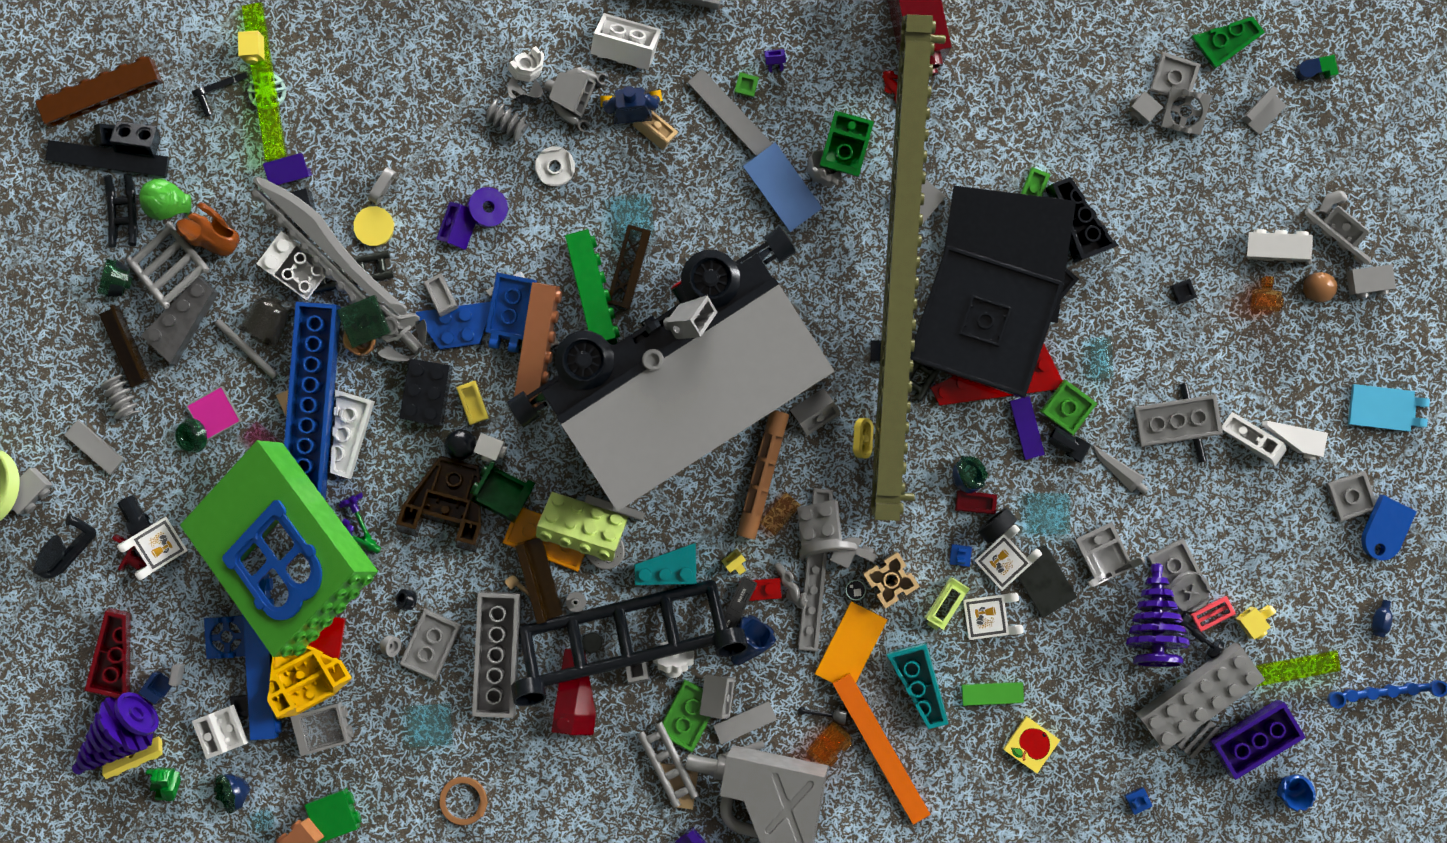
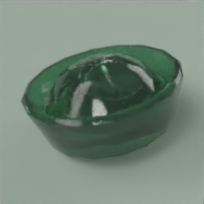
M188 418L176 428L175 439L182 450L198 453L206 446L207 432L199 420Z

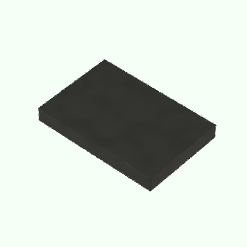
M1047 545L1039 548L1042 556L1018 576L1019 581L1042 618L1078 598Z

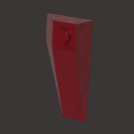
M571 649L564 650L561 670L574 667ZM589 676L559 683L551 732L568 735H593L596 710Z

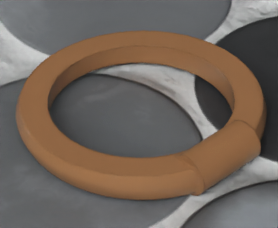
M457 777L450 780L443 787L439 798L440 809L445 818L461 826L470 825L484 816L488 805L487 795L483 786L475 779L469 777ZM456 784H469L479 793L480 803L476 814L470 818H457L447 809L446 795L450 788Z

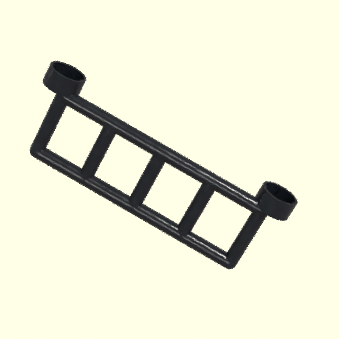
M706 580L697 584L681 586L547 619L545 623L541 624L535 622L523 625L519 629L527 678L517 680L511 685L513 702L517 706L536 705L546 699V686L713 645L717 656H735L743 653L748 648L745 631L739 627L727 628L717 584L714 580ZM706 593L715 632L680 641L672 601ZM660 604L668 644L633 652L625 613ZM613 616L621 655L586 664L579 624ZM567 627L574 667L539 675L532 636Z

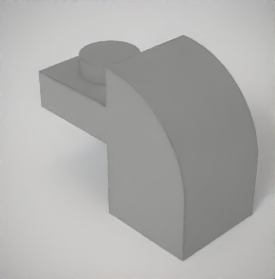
M847 537L842 539V541L855 543L857 550L832 551L829 560L849 569L855 554L873 563L877 555L873 553L874 549L864 544L862 548L859 547L862 539Z

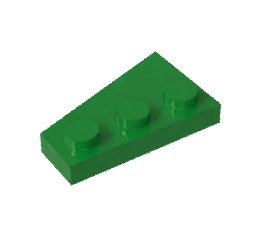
M1252 16L1220 28L1192 35L1191 39L1211 66L1216 69L1265 32Z

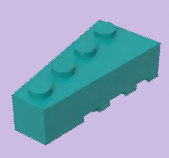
M927 642L887 652L888 659L895 668L897 675L904 684L927 728L932 729L947 725L949 720Z

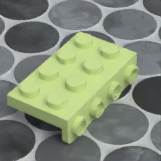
M551 492L537 524L536 537L542 541L552 542L563 548H570L582 554H589L604 561H613L629 516Z

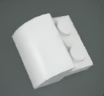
M234 705L192 721L206 759L248 743Z

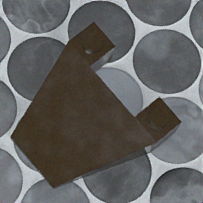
M439 456L402 505L396 522L397 532L417 537L423 519L459 528L455 539L456 548L476 553L482 535L481 506L471 501L473 494L470 491L475 482H480L479 466Z

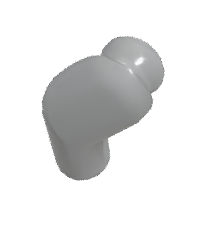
M1337 190L1327 194L1319 212L1329 215L1333 204L1345 203L1347 201L1345 192Z

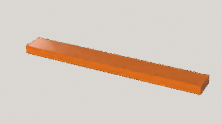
M848 673L834 681L832 684L912 824L914 825L931 815L851 674Z

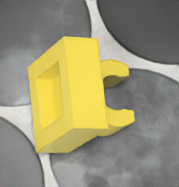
M735 549L721 560L730 573L736 570L741 575L746 571L742 565L746 559L738 549Z

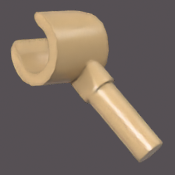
M511 575L505 580L506 585L510 589L517 586L518 589L529 596L527 588L520 583L516 576Z

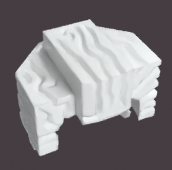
M535 46L528 54L523 52L517 55L510 62L507 69L516 80L533 81L540 76L543 68L544 54Z

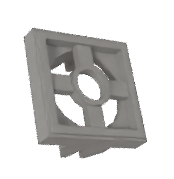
M1171 86L1161 127L1201 135L1212 95ZM1186 95L1184 103H1181L1179 106L1173 105L1175 100ZM1193 97L1199 101L1201 111L1195 110L1191 105ZM1183 105L1191 107V113L1188 116L1180 114V108ZM1171 111L1177 112L1180 116L1179 124H1176L1172 119ZM1192 115L1199 117L1194 124L1185 126L1186 120Z

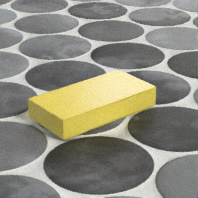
M476 381L456 387L469 425L489 419Z

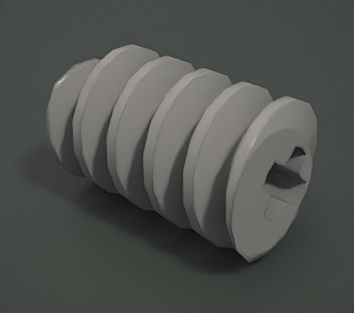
M496 99L486 111V122L488 124L493 122V127L498 128L500 126L501 132L507 130L506 135L508 137L513 135L515 141L520 140L530 122L525 124V116L519 120V112L511 115V107L505 111V103L497 106L499 99Z
M119 375L106 380L100 385V388L106 390L104 397H110L107 403L109 405L114 404L110 408L112 412H116L114 418L125 420L139 414L141 411L133 410L137 403H130L134 396L126 395L131 389L123 388L127 381H120L119 379L124 375Z

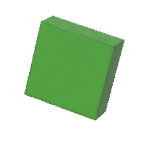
M739 72L734 93L754 98L759 77Z

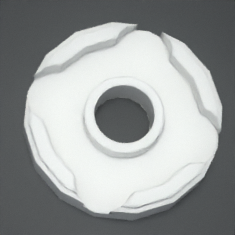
M551 146L544 149L538 155L535 161V171L538 178L544 184L551 187H560L572 179L575 172V162L567 150ZM553 161L561 164V168L557 172H552L549 169Z

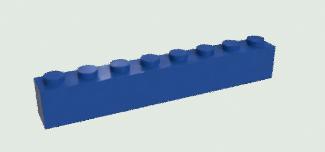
M266 574L260 580L259 587L274 606V599L270 595V590H273V580L269 578V574ZM242 614L250 740L275 739L282 732V722L278 721L267 702L272 655Z

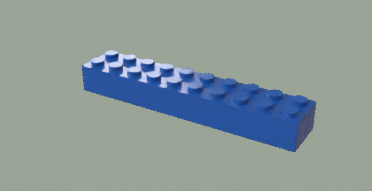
M296 302L284 445L326 500L341 307L334 304Z

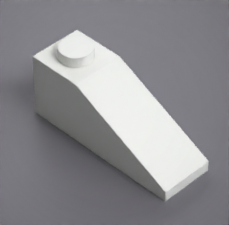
M1233 412L1222 425L1224 432L1274 466L1277 465L1287 451L1284 442Z
M1262 421L1264 428L1295 452L1304 454L1303 458L1316 460V457H1324L1328 433L1271 421Z

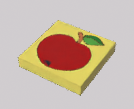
M1026 716L1003 750L1038 773L1060 742V739Z

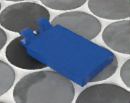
M496 273L485 331L491 333L488 344L489 348L499 349L502 338L510 340L508 345L509 352L519 353L520 339L523 340L531 286L532 282H537V280Z

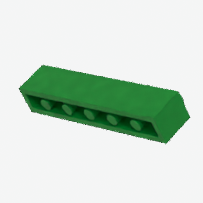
M589 229L567 234L565 238L588 331L601 335L609 344L615 345L618 343L617 338L620 337L618 326L613 325L612 320L616 319L613 307L609 308L608 301H611L609 290H604L603 283L607 282L604 271L600 272L599 265H602L599 253L595 254L594 248L598 247L595 235L591 236Z

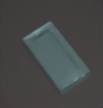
M1111 337L1090 338L1092 378L1114 377Z

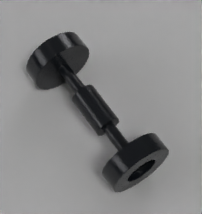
M1187 612L1181 614L1183 621L1174 625H1181L1190 630L1191 635L1201 643L1205 642L1210 646L1206 654L1210 658L1216 657L1223 649L1225 643L1217 639L1212 644L1206 639V635L1188 624L1191 615Z

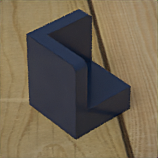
M156 671L151 674L138 693L155 705L163 700L172 686L168 684V677Z

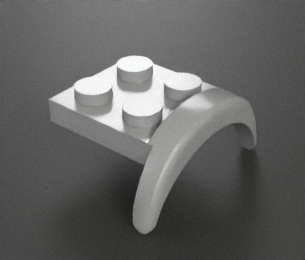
M830 500L797 507L801 541L799 558L801 561H804L809 556L824 552L857 550L855 543L842 541L838 501Z
M1112 522L1074 539L1092 575V579L1088 581L1090 587L1101 584L1145 562L1143 557L1130 560Z

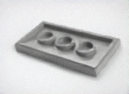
M1216 394L1134 407L1140 447L1223 434Z

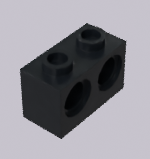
M116 121L110 142L116 153L155 158L161 137L157 127L150 124L141 125L130 121Z

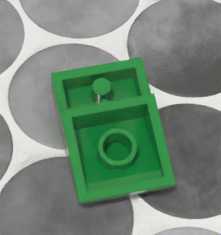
M835 110L820 167L859 177L874 121Z

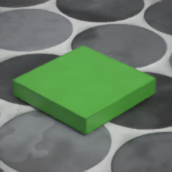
M1064 379L1040 412L1068 433L1074 435L1097 405V402Z

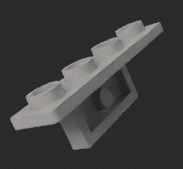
M1339 205L1324 220L1310 208L1305 210L1306 220L1313 226L1316 224L1322 228L1321 232L1326 237L1336 239L1338 241L1337 245L1341 249L1352 252L1354 254L1353 258L1360 264L1364 262L1366 265L1371 263V258L1356 247L1369 233V230Z

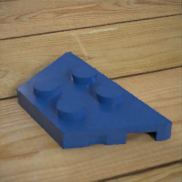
M491 301L458 306V309L442 317L439 316L436 309L416 312V315L420 317V322L423 319L425 320L427 332L440 350L481 344L487 325Z

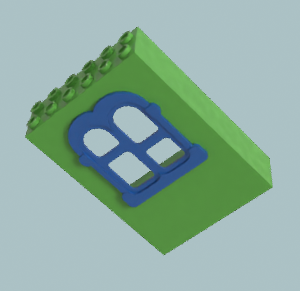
M257 440L180 524L273 657L299 656L306 651V647L320 636L319 633L324 628L332 624L334 617L342 613L346 609V605L358 597L359 591L364 586L370 584L374 579L373 577L378 573V570L285 445L280 442ZM278 523L282 525L294 542L293 548L281 560L277 559L264 541V538ZM258 546L266 557V562L251 576L242 562ZM299 553L304 555L311 569L309 578L301 584L296 583L286 571V567ZM272 568L275 569L288 589V599L281 607L273 606L259 587L260 580Z

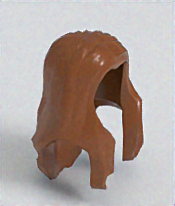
M199 202L197 206L213 218L212 222L204 216L191 213L188 215L189 219H181L175 224L176 232L183 236L188 243L194 246H201L219 256L226 257L231 255L240 241L239 234L228 227L219 213L203 202Z

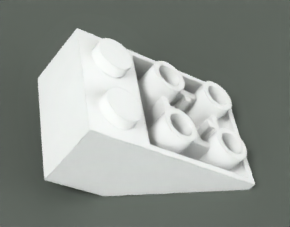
M281 231L256 264L305 300H308L324 279L323 272L325 269L321 266L313 265L311 260L313 256L301 252L300 244L295 240L289 239L288 235Z

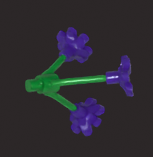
M362 492L356 496H350L348 500L340 501V504H338L339 508L344 506L350 507L352 514L355 513L364 536L360 539L352 534L354 527L350 525L349 520L343 519V525L355 541L358 542L361 549L378 554L381 547L372 539L358 512L360 509L357 503L363 498Z

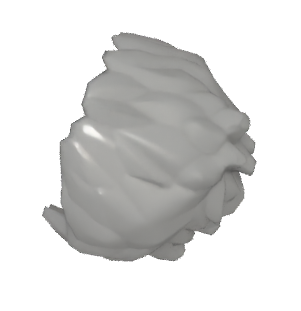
M815 150L809 157L806 169L813 183L817 182L822 184L823 187L827 186L829 188H832L833 185H838V181L844 180L842 173L820 167L823 150Z

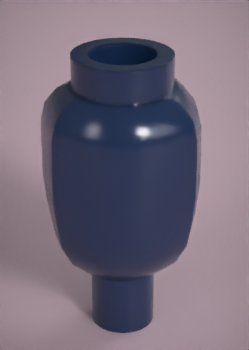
M1383 600L1381 607L1375 611L1371 623L1372 635L1385 638L1386 634L1390 632L1393 620L1392 612L1389 610L1391 601Z

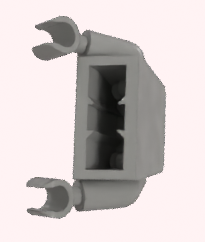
M577 67L568 70L566 73H558L555 81L548 79L544 88L546 91L551 92L549 99L554 102L553 107L558 115L570 124H576L581 132H586L580 128V124L585 122L590 126L587 120H579L578 117L582 118L595 84L599 87L606 86V83L600 82L599 78L607 79L608 76L605 73L596 75L594 71Z

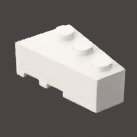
M1254 229V232H1249L1248 259L1286 261V263L1299 261L1311 265L1313 235H1309V232L1296 231V234H1287L1288 231L1275 230V233H1266L1267 230Z

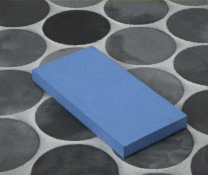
M776 142L742 166L789 232L822 209Z

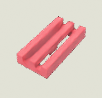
M1227 596L1190 613L1194 624L1201 632L1236 614ZM1225 602L1226 605H1224V606H1222V607H1220V608H1218V609H1216V610H1214V611H1212V612H1210V613H1208V614H1206V615H1204V616H1202V617H1200V618H1197L1198 615H1200V614H1202V613H1204V612H1206V611H1208V610H1210V609H1212V608L1218 606L1219 604ZM1226 609L1229 610L1228 613L1201 626L1200 622Z

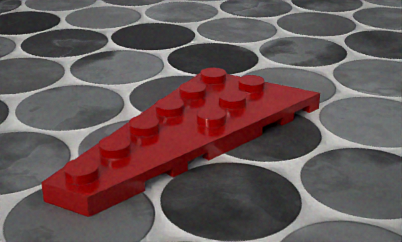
M1043 344L1027 393L1056 390L1063 381L1045 344ZM953 376L930 388L939 406L1013 396L1012 394L957 376Z

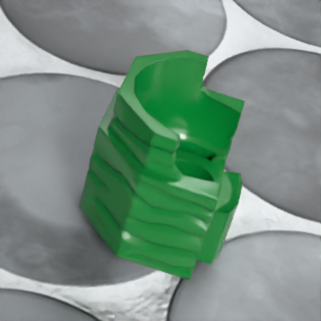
M157 767L147 769L145 774L151 775L150 791H156L155 800L174 802L181 782L180 773L175 771V768Z

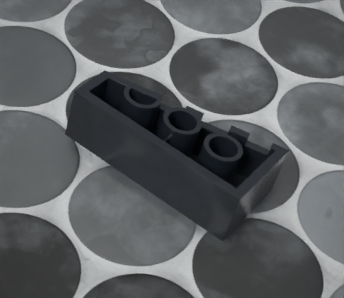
M1071 177L1055 182L1045 188L1049 198L1076 201L1069 251L1074 263L1119 246L1110 237L1107 228L1101 224L1096 216V212L1093 208H1090L1085 201L1086 198Z

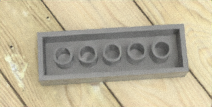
M478 592L472 716L514 718L516 715V705L513 702L511 685L518 679L521 593Z
M1234 642L1216 657L1210 659L1135 714L1165 752L1265 679L1244 649Z

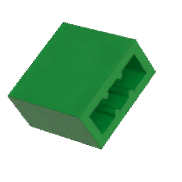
M348 788L311 800L305 804L308 817L325 836L318 843L352 832L361 826V815L354 808L353 803H355L353 793L348 791Z

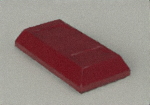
M957 490L956 511L995 515L997 494L966 493Z

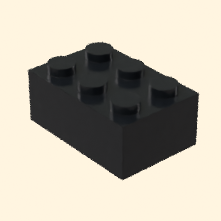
M410 358L399 419L443 426L453 366Z

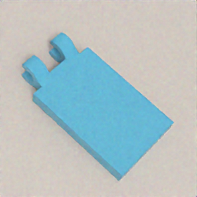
M1352 384L1348 425L1411 432V426L1427 427L1428 419L1415 418L1416 406L1429 407L1430 399L1414 397L1415 391Z

